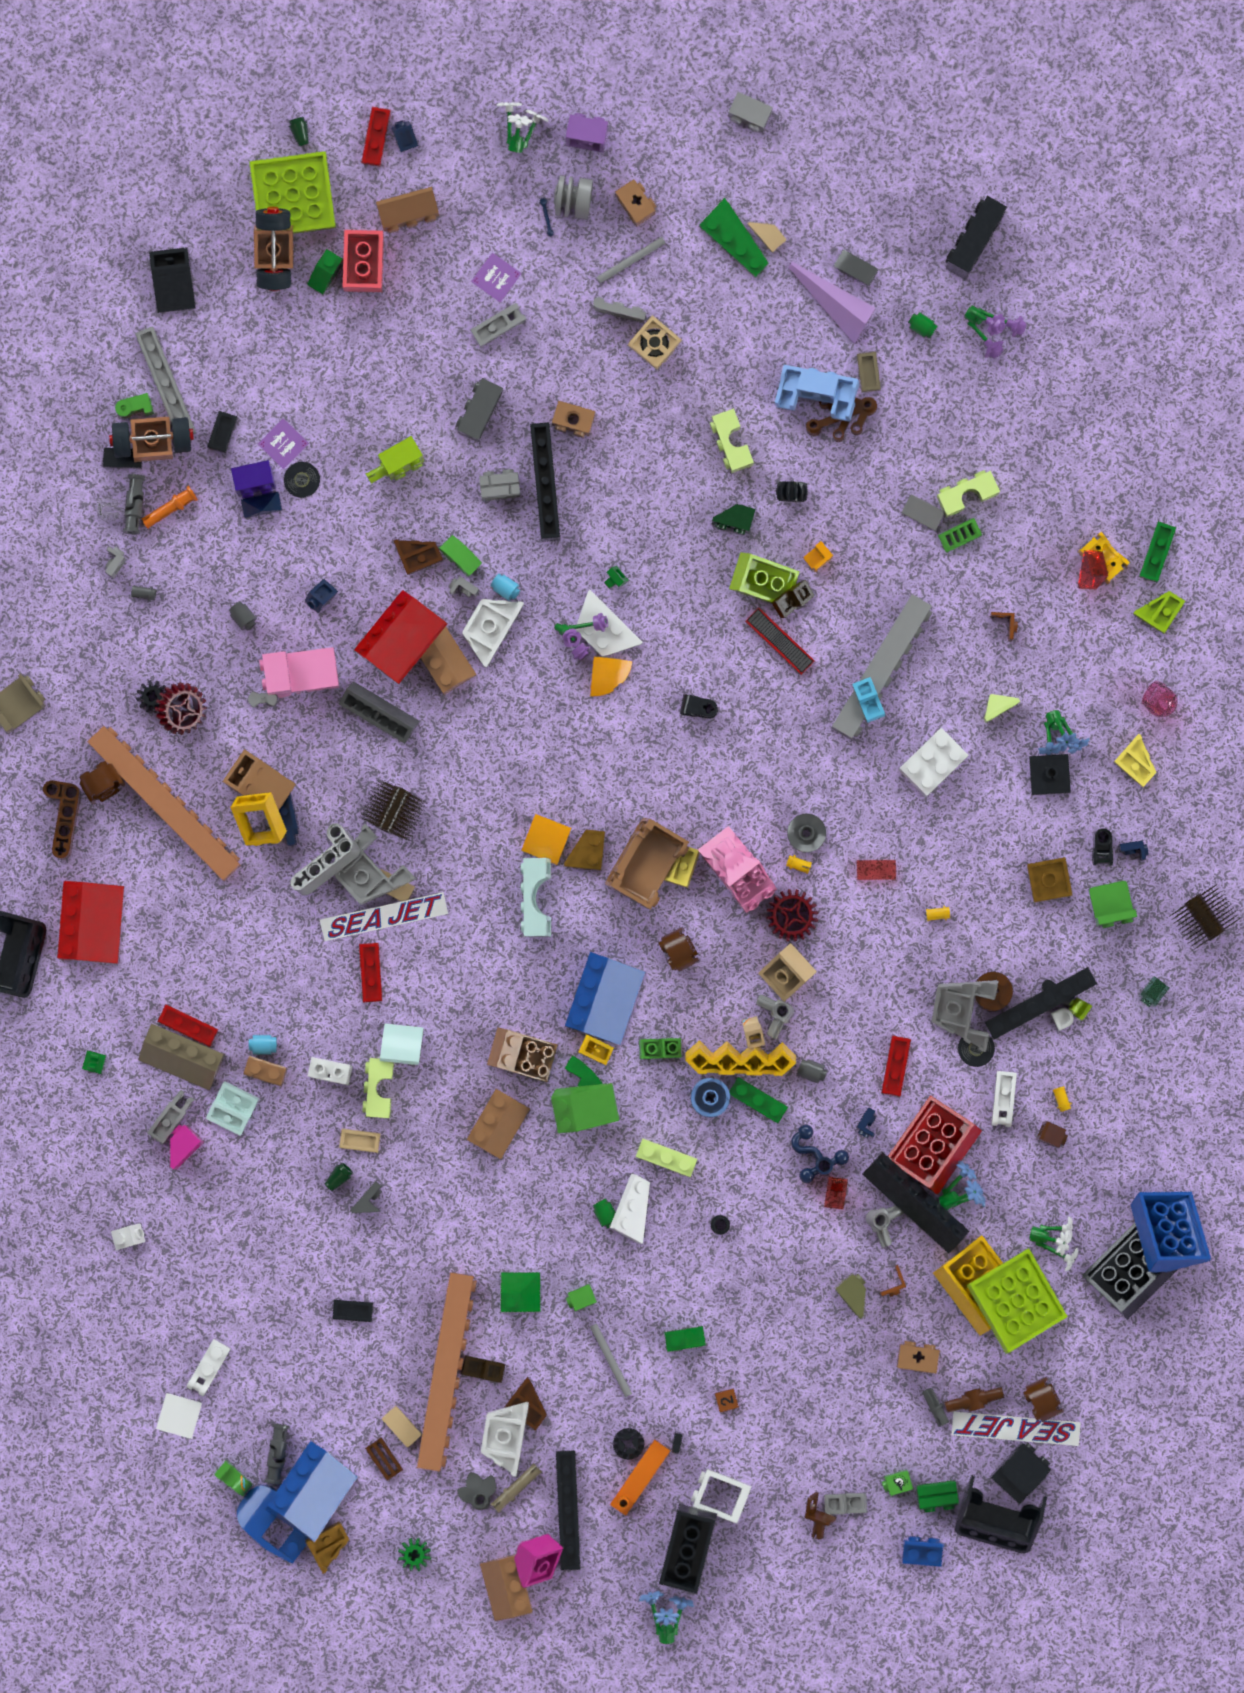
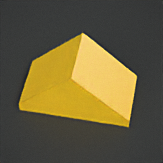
M586 1034L578 1053L607 1065L614 1047Z

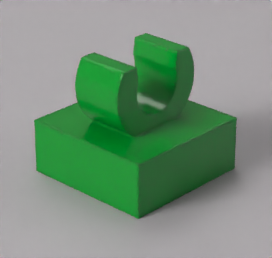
M614 566L606 572L610 578L604 583L608 588H612L615 584L620 587L626 584L629 579L618 566Z
M87 1050L82 1069L102 1074L106 1055Z

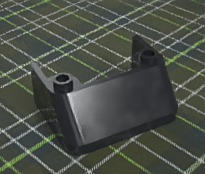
M0 911V932L6 934L0 957V993L26 998L30 995L47 931L46 925L43 922Z
M971 1475L957 1516L955 1532L960 1536L1014 1552L1028 1553L1043 1522L1047 1497L1043 1496L1039 1507L1029 1504L1023 1506L1020 1512L983 1501V1493L979 1489L973 1488L975 1476Z

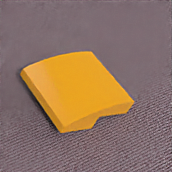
M535 814L521 851L538 858H549L551 863L558 865L572 828Z

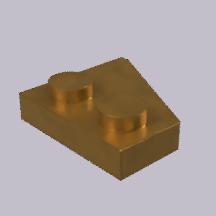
M586 829L565 861L564 867L601 870L605 831Z
M338 1521L324 1529L315 1543L310 1539H306L305 1542L321 1572L324 1574L328 1570L327 1568L333 1559L337 1558L340 1550L345 1547L350 1539L342 1524Z

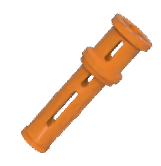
M188 485L186 490L178 495L174 494L171 497L172 499L166 504L141 518L147 529L178 509L183 510L184 506L193 500L197 501L198 498L191 487Z

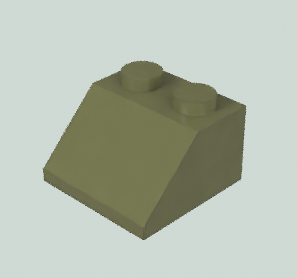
M851 1273L836 1285L834 1289L856 1316L861 1319L864 1317L866 1288L863 1285L866 1282L859 1274L854 1275Z

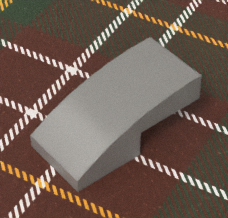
M866 1493L824 1495L825 1513L827 1514L867 1513Z

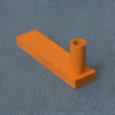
M654 1439L610 1505L626 1516L671 1450Z

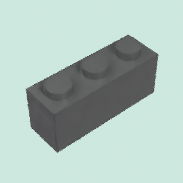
M484 378L480 382H476L472 390L474 396L472 400H467L464 407L466 412L463 417H459L456 423V427H458L457 433L478 443L503 393V387Z

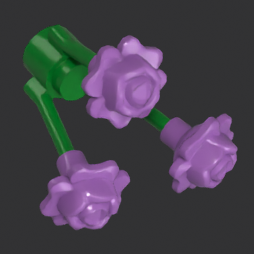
M974 305L968 308L964 316L968 320L967 325L975 330L987 346L985 358L992 357L995 359L1000 356L1004 350L1002 348L1004 342H993L990 338L988 339L976 324L980 325L984 320L989 325L987 332L991 336L1002 333L1005 326L1011 328L1013 337H1016L1017 334L1022 335L1026 328V323L1023 321L1022 316H1019L1014 321L1006 320L1002 314L993 315L981 308L978 309Z

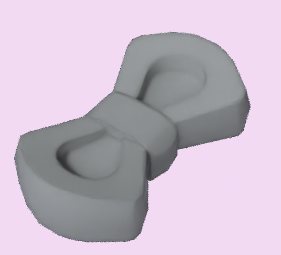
M253 691L248 697V702L252 707H256L260 703H267L273 707L278 701L277 694H259Z

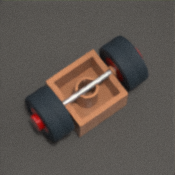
M267 207L257 210L255 213L256 225H254V268H261L256 272L257 287L269 291L290 288L291 270L287 269L293 268V225H291L290 211L278 207Z
M169 417L130 420L132 435H129L128 422L112 423V435H109L110 447L113 446L115 458L130 457V443H132L134 462L173 459L171 441L173 439L175 453L191 452L190 440H194L193 428L189 429L188 417L173 418V432L170 429Z

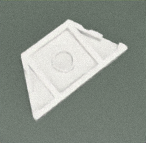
M591 590L588 591L577 624L593 622V616L602 613L608 618V627L605 628L604 632H601V630L596 631L594 626L579 628L576 631L580 632L581 636L602 657L639 646L643 643Z
M481 599L465 626L462 634L485 668L488 667L524 606L523 602Z
M529 1402L488 1412L486 1416L481 1453L493 1459L500 1467L503 1466L514 1477L518 1473Z

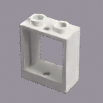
M311 1057L308 1077L349 1085L353 1066Z
M707 1469L706 1472L702 1471L698 1483H701L699 1491L694 1490L691 1501L694 1502L693 1507L717 1513V1516L737 1524L751 1485ZM710 1476L741 1488L731 1515L700 1503Z

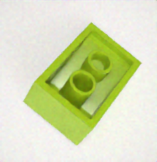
M740 552L729 589L771 603L796 584L800 571L750 553Z

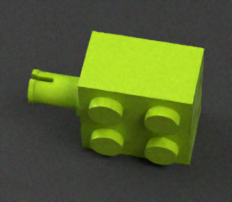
M410 436L378 454L381 462L380 466L365 474L371 484L384 476H389L390 480L395 479L397 481L406 476L405 472L411 469L416 471L423 466L422 463L425 461L413 437Z

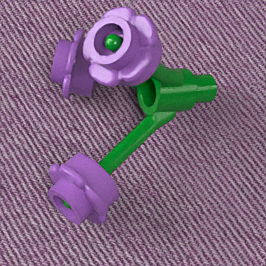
M599 613L593 616V622L569 626L557 623L554 629L563 636L562 639L566 647L570 648L573 646L575 648L571 652L574 655V659L581 661L589 655V646L586 647L584 643L580 644L581 634L576 629L594 626L596 631L601 630V632H604L605 628L608 627L607 616Z

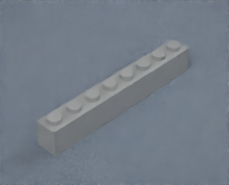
M913 594L860 679L861 681L871 677L879 700L883 696L880 693L882 688H887L893 679L890 677L893 670L897 672L903 663L900 660L902 655H907L912 648L911 640L913 637L917 639L922 631L920 625L923 620L927 622L933 613L930 611L932 605ZM855 691L852 692L831 727L852 740L853 736L858 737L863 729L860 725L863 720L866 721Z

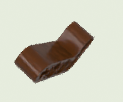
M49 780L43 786L44 794L50 799L60 800L52 853L56 858L65 860L72 852L81 790L72 783ZM51 785L57 786V792L54 795H49L48 788ZM70 788H75L77 791L76 796L73 798H68L67 791ZM67 807L73 809V814L70 817L64 816V810ZM64 826H68L70 829V833L67 836H61L60 830ZM59 838L64 841H68V843L64 842L63 848L66 849V853L63 852L62 855H60V853L57 852V849H60L62 847V842L58 841Z

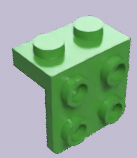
M1126 881L1114 882L1089 889L1097 926L1102 925L1103 929L1109 928L1119 921L1122 924L1133 922V918L1137 917L1136 909H1133Z

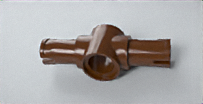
M1002 1387L987 1391L977 1388L964 1392V1395H961L960 1398L946 1401L945 1406L947 1413L962 1409L971 1412L985 1408V1405H988L989 1402L1005 1397Z

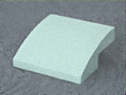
M385 1024L380 1061L419 1065L424 1028Z
M224 1081L206 1119L241 1136L259 1098Z

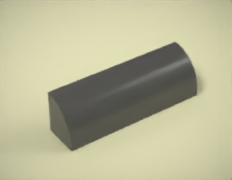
M354 681L346 688L339 702V705L404 744L420 722Z

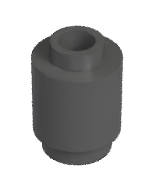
M241 601L229 609L231 618L241 630L246 629L248 631L256 625V616Z
M802 1059L797 1074L801 1075L804 1079L819 1084L820 1080L824 1081L827 1070L824 1069L825 1065L809 1059L807 1061Z

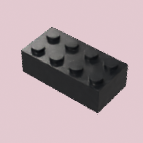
M988 195L985 200L981 199L975 208V217L971 215L966 223V232H961L956 240L955 246L957 248L950 250L945 261L947 263L946 269L964 280L968 278L1007 209V206Z
M679 1503L659 1581L660 1585L697 1594L717 1513Z

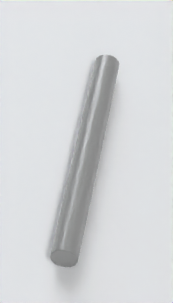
M661 237L597 276V280L600 284L666 244L664 239Z
M598 1325L591 1326L590 1328L624 1396L631 1395L632 1392Z

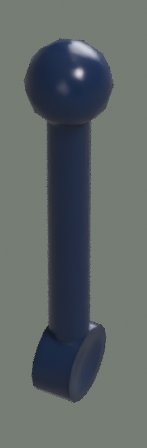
M541 198L539 202L543 207L548 229L546 233L551 237L554 235V231L551 229L547 212V199Z

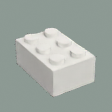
M940 728L899 768V771L926 798L969 755Z

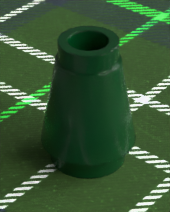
M304 117L290 120L289 128L298 143V147L309 144L307 121H305Z
M341 1162L339 1165H336L324 1184L329 1190L334 1191L349 1180L353 1172L345 1163Z

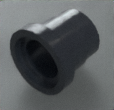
M717 1215L711 1220L710 1226L714 1233L722 1235L728 1232L730 1222L727 1217ZM718 1219H723L726 1222V1228L722 1231L715 1228V1222Z

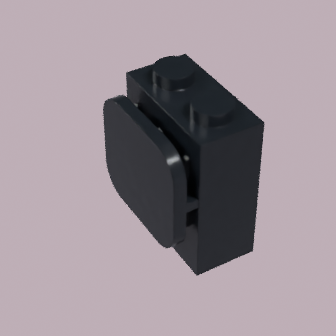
M1020 1442L989 1476L1018 1504H1021L1052 1470L1048 1467L1051 1463L1043 1456L1039 1458L1034 1453L1036 1449L1028 1442L1026 1444Z

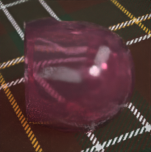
M1156 680L1145 691L1142 704L1152 715L1166 717L1176 710L1178 698L1166 684ZM1157 688L1156 692L1154 693V695H1153L1152 698L1150 699L1151 694H1152L1153 691Z

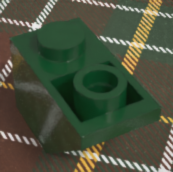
M736 504L714 516L712 524H715L717 529H733V533L744 536L745 533L749 534L756 509Z

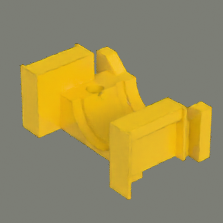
M1100 532L1097 535L1098 540L1093 536L1092 540L1082 549H1079L1078 553L1082 557L1089 553L1108 573L1103 580L1109 584L1112 578L1124 570L1121 565L1123 564L1126 567L1130 562L1122 554H1119L1111 546L1105 535Z

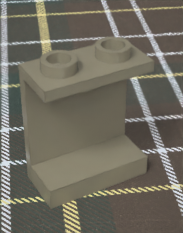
M21 673L18 675L19 678L0 691V724L8 734L46 707L43 703L46 700L40 691L35 692L32 688L34 685L33 681L28 675L24 677Z

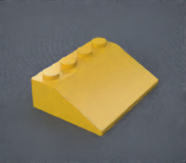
M982 1235L933 1272L934 1276L979 1336L988 1332L991 1328L967 1285L1003 1263Z

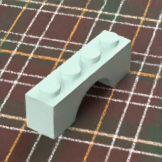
M523 858V863H521V874L523 875L521 893L523 894L524 902H521V912L524 913V921L521 922V932L524 933L525 937H551V917L543 914L536 903L538 888L543 882L551 879V859Z

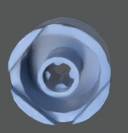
M705 1078L699 1081L691 1092V1104L694 1110L704 1117L711 1118L721 1115L727 1109L730 1102V1093L727 1086L715 1078ZM708 1092L716 1096L713 1099V1103L705 1100Z

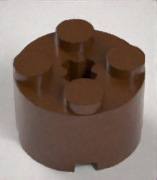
M106 761L99 763L96 766L97 769L92 772L87 771L79 777L81 780L79 785L92 805L96 804V800L106 801L120 791L118 788L120 785L122 787L125 786L113 764H107Z
M683 927L661 937L662 941L658 942L662 951L666 952V954L668 953L670 959L667 961L672 970H678L679 972L700 962V958H695L698 953L690 937L682 933L685 931Z
M987 972L975 981H999L995 1000L975 995V1003L983 1010L989 1012L998 1011L1006 1007L1011 1001L1013 987L1006 975L999 972Z
M1047 1376L1025 1386L1026 1391L1023 1392L1027 1402H1032L1034 1406L1032 1412L1037 1421L1041 1419L1042 1422L1064 1412L1063 1408L1059 1409L1058 1407L1061 1402L1052 1384L1047 1385L1046 1383L1049 1380Z

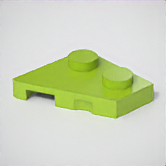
M1168 591L1135 610L1133 615L1165 634L1185 603V600Z

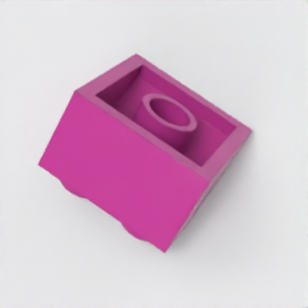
M179 1125L171 1133L173 1136L170 1138V1167L174 1170H177L204 1143L188 1125Z
M549 1534L523 1541L517 1547L514 1559L523 1588L552 1579L563 1547Z

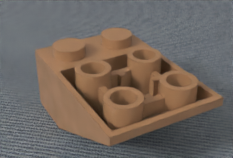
M245 749L222 781L242 796L271 792L278 810L296 786L294 782Z
M497 1027L487 1065L547 1082L558 1045Z

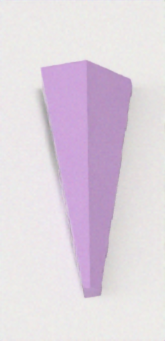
M791 262L789 270L794 273L802 285L807 288L815 300L855 344L873 315L875 307Z

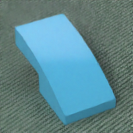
M871 677L853 683L854 691L867 723L884 717L885 712Z

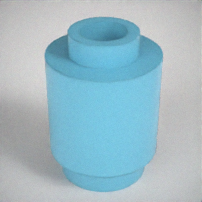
M497 574L490 585L494 588L493 591L508 601L514 600L520 593L518 589L519 584L506 575Z
M253 1035V1038L249 1039V1051H252L253 1055H272V1053L277 1052V1037H272V1035Z

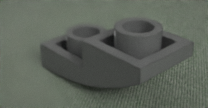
M844 249L834 264L836 269L852 276L869 287L879 271L878 268Z

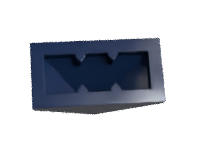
M279 492L241 499L245 519L283 511Z

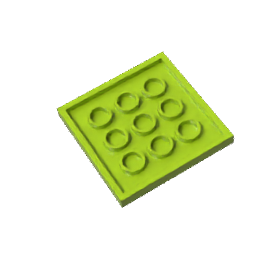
M326 151L249 161L256 211L267 207L289 210L293 234L336 228Z
M1029 1248L967 1285L1005 1354L1010 1353L1068 1317Z

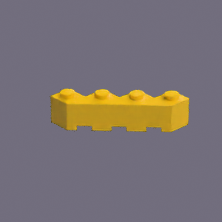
M699 1040L685 1052V1061L698 1074L719 1073V1075L746 1074L762 1076V1074H774V1076H783L796 1064V1055L783 1042L769 1054L760 1046L747 1048L740 1054L728 1041L712 1053Z

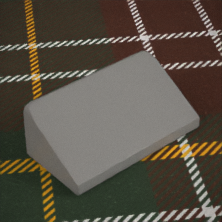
M912 494L901 512L936 531L945 514L944 511Z

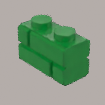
M955 1480L916 1485L918 1506L920 1510H924V1513L934 1512L936 1507H943V1510L955 1509V1505L959 1504Z

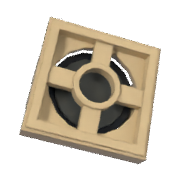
M652 315L627 346L658 370L674 353L675 348L681 343L682 339Z

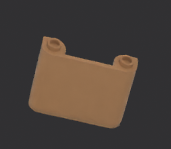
M643 818L607 877L605 885L647 909L654 908L660 899L657 891L676 858L686 855L689 849L687 846L689 841L654 820Z

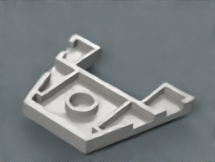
M366 824L363 825L362 831L358 838L355 839L360 849L359 855L334 876L360 905L416 879L404 865L387 878L364 853V850L378 837Z
M999 981L939 984L936 992L932 1022L952 1034L955 1033L964 1038V1041L969 1044L973 1043L979 1047V1050L985 1052L990 1033L970 1029L975 995L995 1000Z

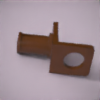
M815 1492L807 1499L805 1518L814 1521L811 1536L815 1538L816 1535V1539H823L825 1525H831L836 1521L837 1517L816 1510L819 1492Z

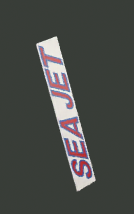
M442 892L320 919L324 940L328 941L448 914L444 893Z
M953 1412L952 1435L1079 1446L1081 1422L1046 1420L1042 1422L1041 1419L1037 1421L1035 1418Z

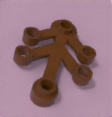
M855 397L856 407H854L852 417L860 415L857 422L851 425L853 435H860L867 416H871L877 411V402L871 397L863 399ZM819 401L821 409H832V403L822 405V402ZM871 404L869 408H866L864 405ZM831 416L819 421L811 419L806 424V431L810 436H818L823 427L841 421L838 429L833 431V439L836 442H842L850 422L834 419ZM812 424H816V425H817V427H815V428H811L810 426H811ZM854 427L860 428L858 431L853 430ZM838 433L842 434L840 438L835 437V435Z

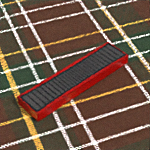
M759 607L745 621L800 675L815 661Z

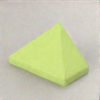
M990 694L984 716L985 723L1019 704V698Z

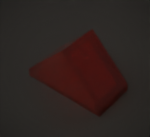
M1084 550L1078 588L1097 589L1108 577L1102 551Z
M827 1177L824 1207L844 1209L848 1179Z

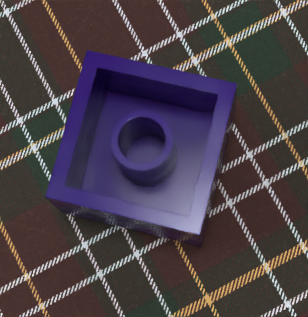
M269 460L231 468L235 491L238 497L242 496L243 499L254 496L253 493L269 494L273 492L272 489H276L273 470Z

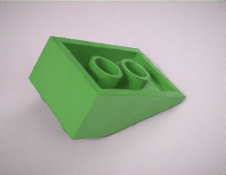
M613 1083L559 1088L551 1096L558 1134L578 1132L620 1120Z

